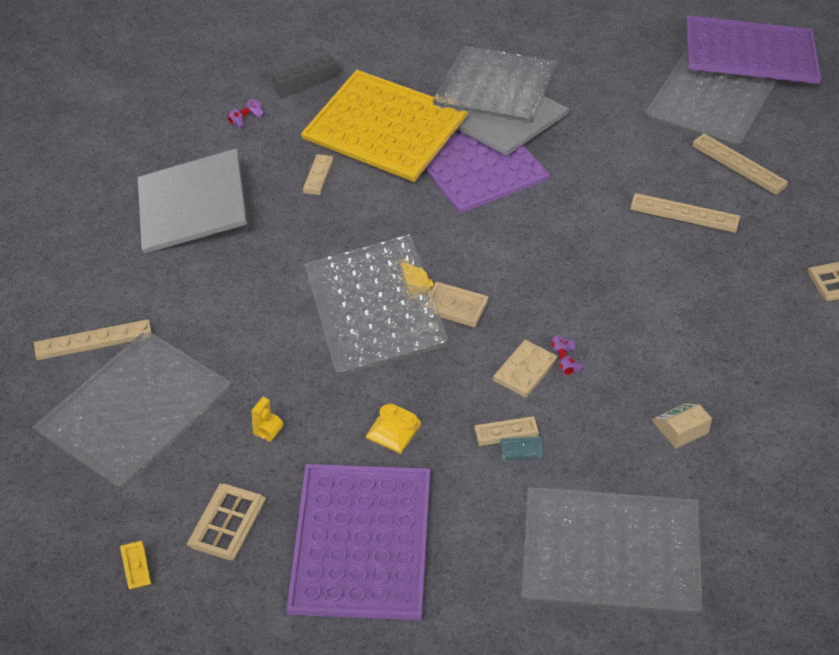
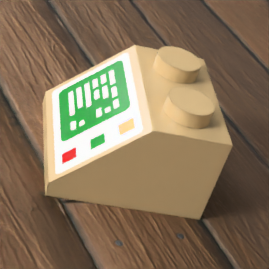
M685 403L653 418L652 421L676 449L709 433L712 418L700 404Z

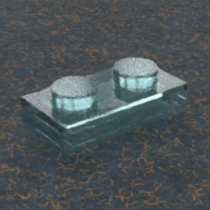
M541 437L500 439L502 460L543 458Z

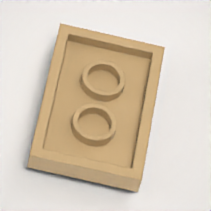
M435 282L422 307V312L476 328L488 303L489 296Z
M524 340L493 376V381L527 398L558 361V356Z

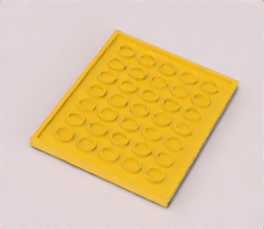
M356 70L304 129L301 136L302 139L415 182L467 117L468 109Z

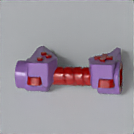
M251 99L246 102V108L241 111L237 109L227 113L228 122L236 125L238 128H243L245 125L242 117L251 113L260 118L263 115L260 101Z
M560 335L552 338L551 346L559 354L561 360L559 367L563 375H570L575 371H581L584 365L577 363L573 358L567 356L566 353L575 349V341L564 339Z

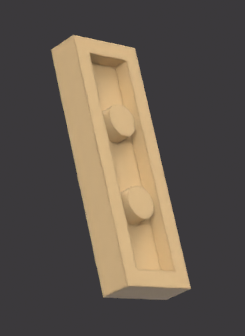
M316 155L303 187V193L321 195L334 161L333 156Z
M534 416L474 425L478 446L535 438L539 435Z

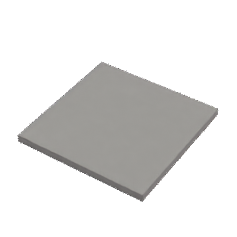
M491 70L443 100L468 109L467 117L457 130L506 156L569 114V108L494 70Z
M237 148L138 177L141 247L143 253H149L247 225Z

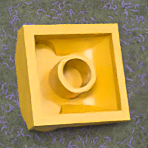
M386 404L381 407L380 415L367 433L366 438L401 454L421 427V421L414 413L394 404Z

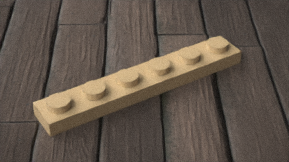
M704 133L693 141L694 148L775 195L787 187L788 181Z
M637 193L633 197L630 210L734 233L737 231L740 220L739 215Z
M147 319L34 342L35 356L37 360L152 338L150 322Z

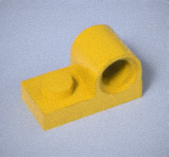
M262 397L251 410L253 434L263 439L267 438L266 440L271 442L283 428L284 424L278 416L271 413L270 400Z
M139 541L120 546L129 590L151 585L143 542Z

